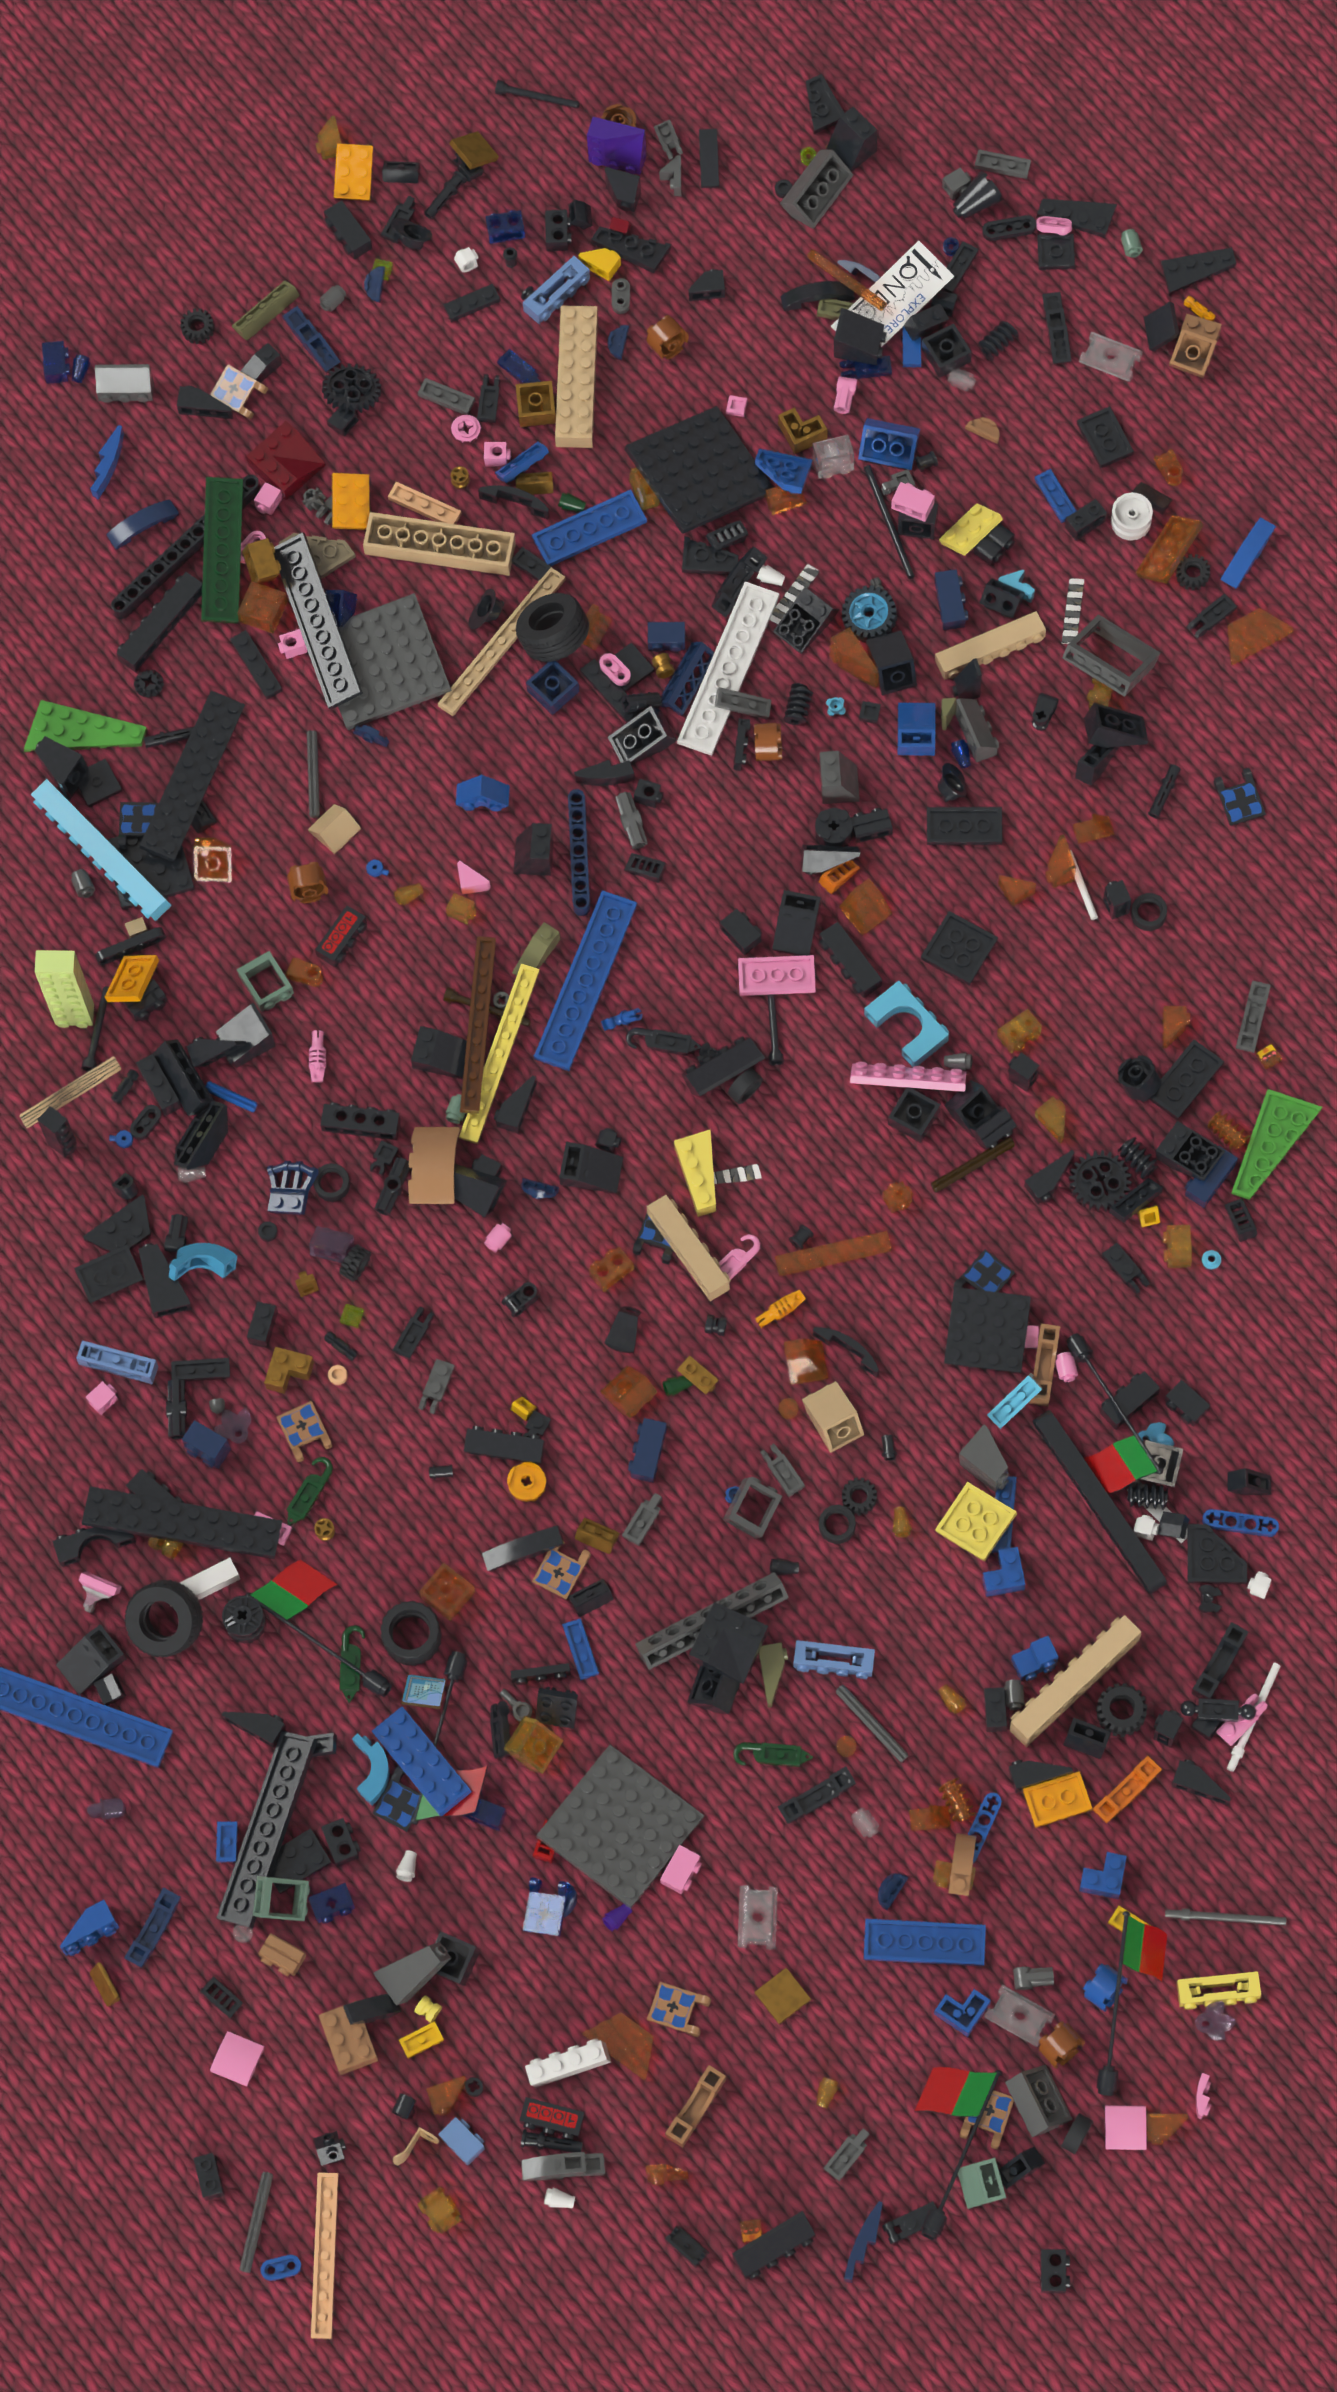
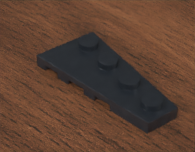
M1042 199L1037 217L1066 218L1072 221V228L1105 238L1117 204Z
M1233 248L1162 260L1161 266L1169 296L1175 294V291L1184 290L1198 281L1200 283L1209 276L1218 275L1236 267Z

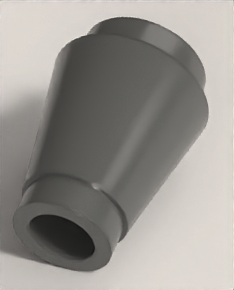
M965 1052L944 1056V1067L961 1069L963 1071L972 1069V1054Z

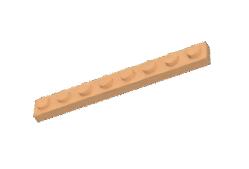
M318 2173L311 2339H332L338 2173Z

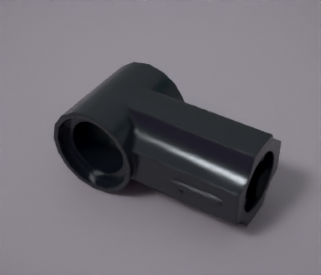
M181 1214L171 1216L169 1233L166 1235L164 1244L166 1252L177 1253V1250L186 1246L187 1216Z
M400 2093L391 2112L404 2120L413 2118L416 2100Z

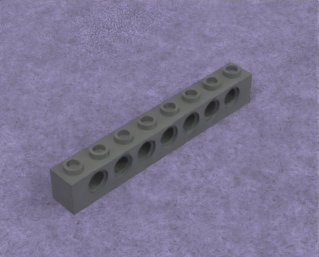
M773 1572L716 1603L751 1618L789 1597L783 1583ZM713 1604L635 1643L640 1657L647 1668L650 1670L691 1649Z

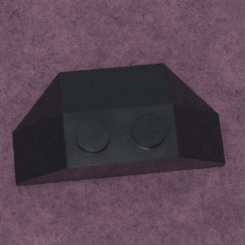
M211 1101L209 1106L201 1110L193 1118L175 1148V1166L190 1170L210 1163L228 1133L227 1106L225 1104Z

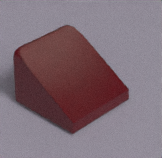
M616 217L611 218V230L626 234L632 227V224L627 220Z

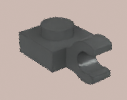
M907 469L891 475L892 481L882 483L883 488H881L883 495H888L895 489L897 490L900 482L910 483L915 486V482Z

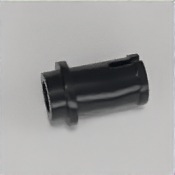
M511 247L505 249L503 257L506 260V266L513 268L517 265V251Z
M893 1435L881 1437L883 1445L882 1457H884L885 1461L895 1460L897 1456Z
M434 1464L432 1467H429L430 1478L436 1480V1478L453 1477L452 1465L435 1466Z

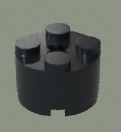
M838 808L821 811L815 822L817 842L820 845L829 846L848 845L853 836V823L848 812Z
M1141 1055L1134 1059L1128 1058L1120 1065L1118 1079L1128 1097L1144 1102L1156 1093L1162 1084V1080L1151 1059Z

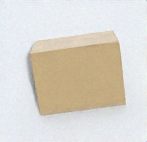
M335 804L308 829L333 854H336L361 830L350 813L345 808Z

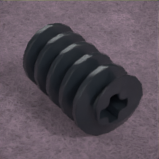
M1001 321L999 326L994 327V330L990 331L989 335H986L983 340L979 341L978 345L982 354L988 360L993 361L992 354L997 357L999 355L997 350L1002 352L1004 350L1003 346L1008 347V341L1013 342V336L1017 338L1019 334L1011 324Z
M793 683L789 692L790 696L788 697L787 710L785 711L783 721L791 725H798L807 722L805 717L808 716L809 712L806 710L810 709V705L807 703L812 702L810 696H813V692L806 685Z
M1133 1137L1127 1140L1118 1149V1152L1121 1151L1120 1156L1122 1158L1126 1157L1125 1162L1131 1163L1130 1167L1132 1169L1136 1168V1174H1141L1140 1178L1144 1180L1158 1168V1166H1155L1157 1159L1150 1161L1152 1154L1145 1155L1147 1148L1140 1150L1139 1148L1142 1143L1134 1144L1137 1138Z
M1136 1483L1134 1488L1132 1484L1128 1486L1127 1501H1129L1131 1507L1137 1502L1138 1508H1141L1142 1504L1145 1503L1146 1509H1148L1152 1503L1155 1510L1159 1504L1162 1510L1165 1509L1168 1487L1164 1491L1163 1485H1160L1158 1490H1156L1155 1484H1152L1150 1489H1148L1146 1483L1142 1489L1140 1483Z

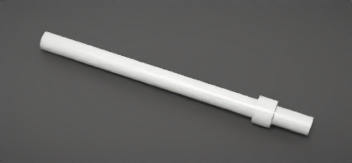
M1273 1663L1259 1694V1700L1255 1703L1254 1707L1262 1701L1265 1702L1281 1667L1279 1664ZM1255 1723L1240 1737L1237 1746H1234L1231 1752L1232 1757L1227 1766L1229 1771L1234 1772L1239 1759H1242L1245 1753V1745Z

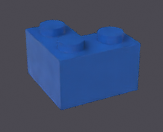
M479 775L457 784L456 805L463 807L466 811H472L480 806L490 808L491 811H500L509 806L510 785L484 775Z
M1018 1547L998 1550L1000 1570L983 1573L982 1579L986 1597L1025 1590L1026 1584Z
M1048 1635L1030 1643V1648L1012 1655L1011 1661L1020 1680L1026 1679V1681H1030L1037 1677L1036 1674L1043 1671L1044 1673L1053 1671L1055 1666H1057L1058 1654Z
M1107 1852L1103 1871L1084 1868L1079 1892L1119 1899L1127 1856Z
M973 1989L963 2005L945 1994L935 2009L934 2015L968 2037L989 2007L991 2000Z

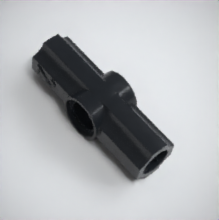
M396 1158L389 1176L385 1179L383 1190L374 1208L380 1214L390 1216L398 1196L401 1195L402 1187L411 1169L409 1168L408 1160ZM391 1184L398 1185L396 1189L388 1188Z
M180 1379L168 1381L166 1415L168 1418L169 1439H182L186 1434L185 1417H187V1401L185 1400V1381Z

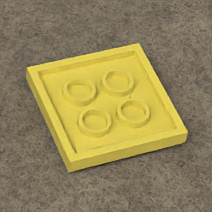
M967 1482L935 1531L985 1562L1017 1515V1512Z

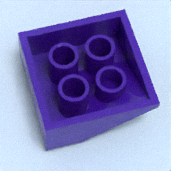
M593 117L587 133L589 162L596 166L603 165L612 169L626 171L630 174L641 175L647 157L645 130Z

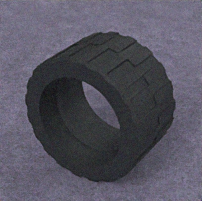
M405 1601L398 1605L396 1604L391 1610L389 1609L382 1620L381 1638L388 1655L396 1662H400L403 1665L416 1666L430 1660L437 1653L442 1637L440 1625L435 1613L423 1603ZM406 1618H420L427 1623L430 1631L429 1638L425 1644L412 1650L398 1647L393 1640L395 1626Z

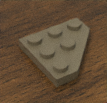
M299 533L291 534L290 536L280 541L279 544L293 538ZM306 536L321 579L356 557L345 540L337 539L336 541L329 540L326 537Z

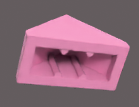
M459 861L457 863L462 895L489 891L491 888L489 880L463 862Z

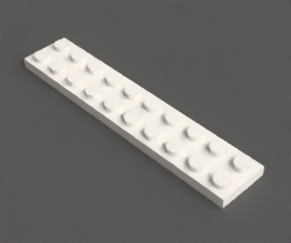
M744 582L681 730L677 744L710 756L713 755L731 712L730 710L714 707L717 689L721 687L737 692L740 691L779 599V593Z

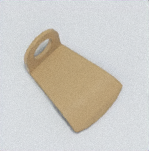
M419 2127L407 2148L402 2153L393 2157V2163L395 2165L404 2163L420 2136L436 2144L439 2143V2139Z

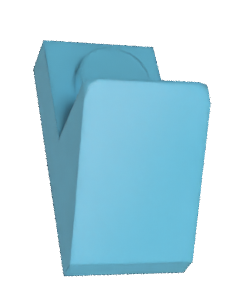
M1025 570L1007 574L998 579V581L1024 592L1023 600L1032 602L1035 589L1027 583H1021Z

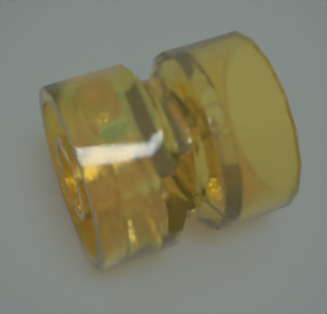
M150 1537L148 1546L156 1551L162 1550V1555L170 1560L177 1556L184 1544Z

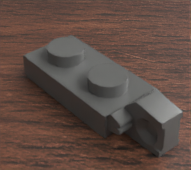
M654 1493L650 1502L645 1500L644 1503H641L622 1537L640 1546L661 1510L658 1507L662 1500L660 1495Z
M863 2128L857 2136L852 2134L848 2137L823 2169L840 2182L864 2152L867 2146L864 2141L870 2135L869 2132Z

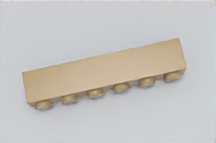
M1037 611L936 653L935 663L944 680L948 678L953 679L975 658H977L979 665H986L997 657H1005L1016 649L1022 650L1030 643L1042 641L1045 638L1046 629Z
M665 1195L647 1206V1214L709 1301H712L730 1290L729 1282L731 1280L725 1271L722 1272L720 1270V1264L717 1259L710 1256L707 1245L699 1241L696 1230L688 1226V1220L685 1215L678 1212L675 1201L673 1199L670 1200Z

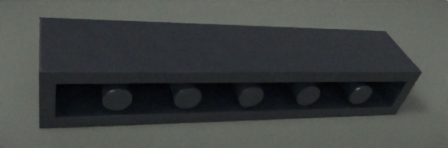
M187 572L183 576H179L171 590L168 589L165 592L160 603H156L153 606L152 612L148 617L145 616L140 626L130 633L129 639L118 647L116 653L118 660L136 673L202 596V582Z

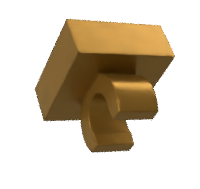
M306 1271L298 1273L300 1279L295 1280L301 1297L319 1291L313 1274L307 1276Z

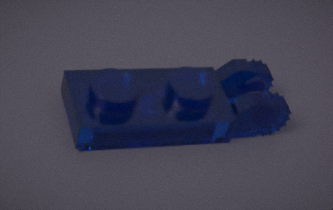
M882 356V359L878 358L877 365L844 360L839 363L841 369L854 368L855 370L841 372V377L862 379L892 375L890 356Z

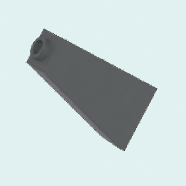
M439 1942L383 1967L373 1974L393 2002L399 2005L408 2002L451 1957L447 1953L446 1948Z

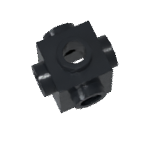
M337 2131L314 2138L321 2166L345 2159L343 2150H346L343 2138L339 2139Z

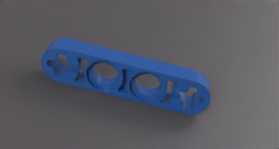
M1209 1509L1202 1518L1203 1524H1207L1210 1528L1216 1530L1273 1537L1279 1529L1278 1521L1271 1517ZM1210 1515H1214V1519H1220L1221 1515L1223 1516L1222 1525H1219L1220 1521L1214 1520L1213 1523H1209V1519L1206 1518H1209ZM1226 1518H1235L1236 1525L1228 1526L1225 1522ZM1253 1520L1256 1523V1527L1248 1529L1245 1526V1522ZM1259 1521H1262L1261 1526H1268V1523H1272V1527H1275V1529L1269 1532L1268 1528L1261 1527V1531H1259Z
M989 1793L985 1796L968 1835L979 1833L982 1836L981 1842L975 1843V1848H978V1850H974L973 1864L979 1856L1001 1807V1797L997 1793ZM992 1798H995L998 1804L993 1805L991 1812H995L994 1815L989 1811L983 1810V1808L988 1809L989 1802L987 1800H992ZM987 1815L990 1818V1823L988 1825H981L979 1817Z

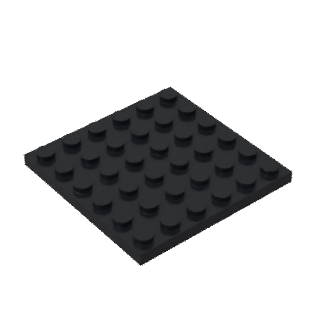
M717 406L627 444L624 449L682 534L770 496L775 491L762 470L755 465V460Z

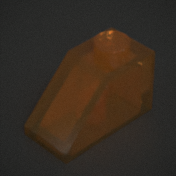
M779 486L766 490V502L772 515L807 504L803 492L801 494L790 493Z
M1187 1006L1163 1007V1048H1167L1186 1030V1025L1190 1024V1013H1187Z
M465 2076L426 2089L435 2115L443 2116L451 2112L450 2109L455 2107L465 2087Z
M1147 2114V2141H1151L1153 2145L1164 2144V2141H1168L1186 2123L1188 2114Z

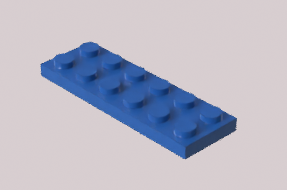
M630 489L532 534V539L544 562L547 565L553 566L645 524L647 519Z
M402 1706L372 1730V1733L440 1817L472 1792Z
M865 1919L863 1960L984 1966L986 1925Z

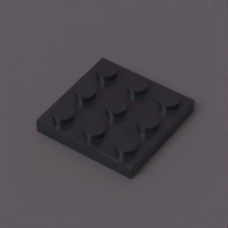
M949 911L921 955V960L970 986L997 943L998 937Z

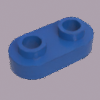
M286 2255L265 2261L261 2266V2274L268 2281L284 2279L297 2275L301 2270L302 2264L297 2256ZM291 2262L295 2263V2268L292 2270L288 2269V2264ZM271 2267L275 2268V2273L268 2274V2269Z

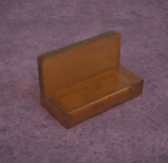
M592 604L586 614L589 620V631L583 645L596 650L610 627L612 618L601 614L599 606Z

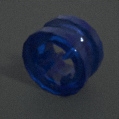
M950 237L945 239L943 243V252L948 256H954L959 248V242L957 239ZM949 244H953V249H949Z

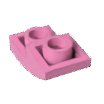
M1204 2073L1200 2077L1196 2092V2114L1198 2119H1202L1203 2115L1207 2116L1211 2104L1208 2103L1210 2098L1202 2095L1203 2093H1208L1211 2082L1208 2081L1210 2076Z

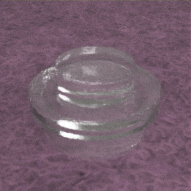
M236 1925L233 1929V1936L238 1942H248L253 1936V1929Z

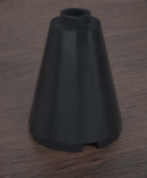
M980 171L953 204V212L958 218L962 217L965 219L1004 200L994 182L986 179L988 175L984 171Z

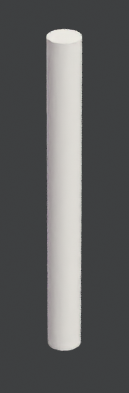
M1072 850L1066 851V858L1091 920L1097 919L1098 915Z

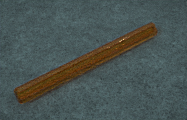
M811 250L807 256L811 261L878 310L883 311L887 307V303L817 251Z

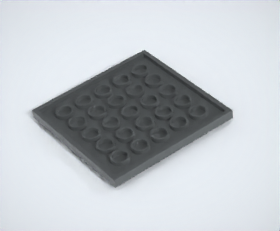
M415 593L337 622L363 694L338 706L347 730L451 691Z
M609 1745L538 1832L536 1837L631 1909L673 1857L678 1846H682L702 1821L704 1815L613 1746Z

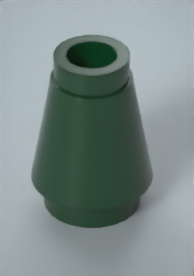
M562 492L558 506L562 510L582 512L586 502L568 492L567 494Z
M684 1376L666 1378L662 1385L667 1396H675L693 1386V1383Z

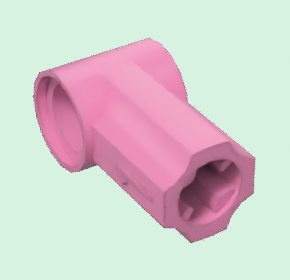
M839 376L834 411L840 414L849 413L852 398L856 392L857 379Z

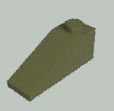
M543 922L532 937L512 974L517 976L521 964L539 969L560 941L559 931Z
M782 1643L761 1646L759 1651L768 1708H772L785 1667L784 1660H788L787 1650L782 1648Z

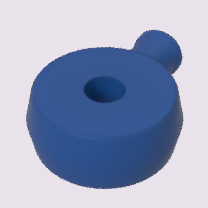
M371 860L366 866V871L371 877H379L381 874L388 876L389 870L384 869L383 864L379 860Z
M122 1130L116 1136L110 1135L109 1141H116L119 1147L128 1148L133 1143V1136L129 1131Z

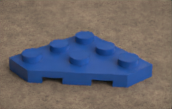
M759 448L755 458V465L781 489L790 493H802L813 460Z

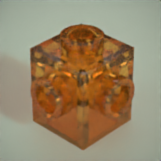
M903 1181L890 1184L887 1190L882 1192V1198L891 1213L899 1209L903 1211L912 1203L913 1192L909 1185L905 1186Z

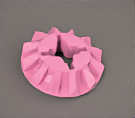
M462 415L453 421L451 430L456 440L458 439L462 443L464 441L471 443L473 439H477L481 427L475 417ZM464 424L467 426V428H470L468 432L469 434H467L465 431H462L464 430Z

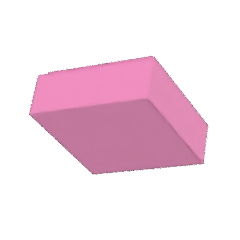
M729 395L726 414L744 417L747 398Z

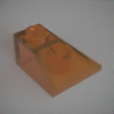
M1064 834L1060 835L1049 860L1047 872H1045L1047 882H1051L1053 888L1075 881L1076 866Z
M196 837L194 843V881L232 882L231 845L216 838Z
M869 878L857 886L839 906L840 910L862 936L892 914L883 895Z
M797 1339L784 1342V1353L790 1385L829 1379L822 1341Z

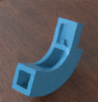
M190 1244L177 1250V1258L169 1265V1278L175 1281L189 1270L195 1268L209 1269L224 1278L236 1269L238 1255L216 1244Z
M357 1733L352 1738L353 1743L371 1761L370 1774L357 1787V1791L373 1806L383 1795L388 1785L390 1775L389 1763L383 1748L378 1742L371 1747L372 1742L365 1735L361 1737Z

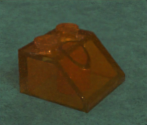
M627 1365L600 1393L620 1413L631 1418L647 1402L652 1400L657 1390L646 1376Z

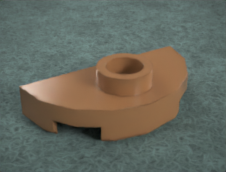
M980 417V419L969 421L965 426L966 430L998 444L1000 438L999 429L991 419Z

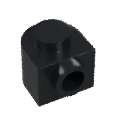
M605 1128L600 1130L595 1146L600 1150L614 1153L615 1149L620 1147L622 1137H619L614 1130Z
M126 1172L111 1184L116 1194L123 1199H132L138 1193V1187L134 1179Z

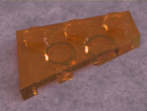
M667 2164L646 2165L647 2180L652 2182V2185H663L664 2181L688 2180V2171H682L679 2168L675 2169Z

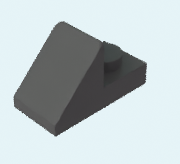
M677 155L659 172L660 180H670V189H674V196H681V155Z

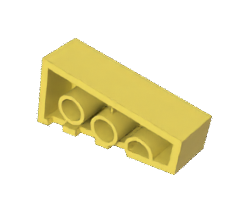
M711 1130L675 1140V1151L697 1216L700 1217L716 1212Z

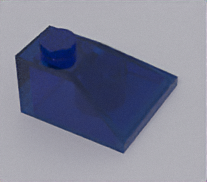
M326 590L338 626L343 627L355 613L357 594L346 590Z

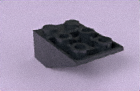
M804 587L773 632L802 654L831 623L839 609L813 588Z
M784 890L772 950L800 956L810 955L821 907V897Z
M1177 1121L1156 1149V1159L1176 1171L1204 1181L1223 1156L1225 1150Z
M566 1142L559 1176L560 1185L617 1194L623 1157L584 1144Z
M100 1624L85 1635L56 1666L80 1696L93 1686L94 1682L102 1679L127 1659Z

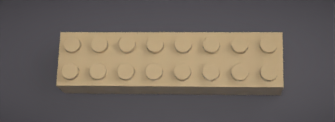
M561 306L555 428L556 447L593 448L598 331L597 306Z
M370 512L363 548L365 555L509 576L516 539L515 533Z
M1125 1615L1121 1619L1117 1617L1110 1624L1111 1628L1107 1632L1103 1630L1096 1637L1097 1641L1093 1645L1088 1644L1082 1650L1083 1654L1079 1658L1075 1657L1069 1662V1667L1065 1672L1062 1670L1058 1672L1053 1678L1054 1681L1051 1685L1046 1684L1039 1691L1040 1695L1036 1699L1032 1697L1025 1704L1026 1708L1022 1712L1017 1711L1011 1717L1010 1732L1025 1747L1030 1745L1139 1642L1141 1631Z

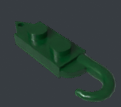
M318 1457L312 1462L313 1466L318 1462H323L326 1465V1469L322 1476L311 1474L305 1478L286 1509L289 1526L300 1520L304 1521L324 1489L333 1471V1464L328 1458Z
M353 1625L347 1627L343 1632L341 1657L361 1670V1651L358 1646L350 1644V1634L358 1631L362 1639H365V1632L360 1626ZM341 1662L339 1690L343 1692L348 1703H351L356 1693L360 1692V1674Z
M743 1742L738 1744L733 1751V1757L740 1765H746V1762L739 1758V1753L742 1750H752L755 1760L760 1764L800 1767L801 1764L813 1759V1756L801 1749V1746Z

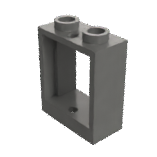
M755 1477L745 1478L742 1480L723 1521L755 1539L761 1538L782 1496L777 1494L778 1491L775 1488L765 1487ZM749 1487L772 1499L759 1527L736 1514Z

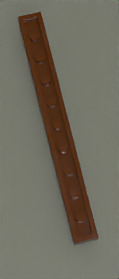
M477 936L460 1113L479 1114L496 945V938Z

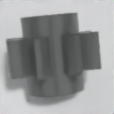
M310 488L304 493L302 503L309 511L312 509L318 511L324 505L326 496L319 488H316V490Z

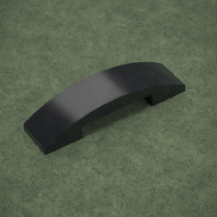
M822 281L802 285L781 295L783 311L801 309V303L830 298L850 301L855 300V295L850 283Z
M500 485L484 486L478 490L479 499L497 504L498 499L502 498L528 506L531 509V515L549 520V508L537 497L526 491Z
M753 546L728 574L718 590L711 607L726 618L735 606V599L741 592L744 582H748L754 572L758 573L768 557Z
M815 1327L813 1329V1336L827 1346L832 1341L837 1342L862 1359V1369L874 1377H878L879 1369L873 1357L853 1338L829 1328Z
M845 1766L830 1775V1778L798 1797H793L778 1806L787 1824L812 1813L853 1787L856 1782L848 1768Z

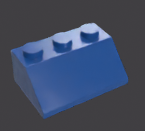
M867 418L863 426L858 459L912 470L921 429Z

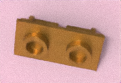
M691 1356L677 1369L678 1372L705 1395L708 1392H712L715 1389L714 1385L719 1381Z

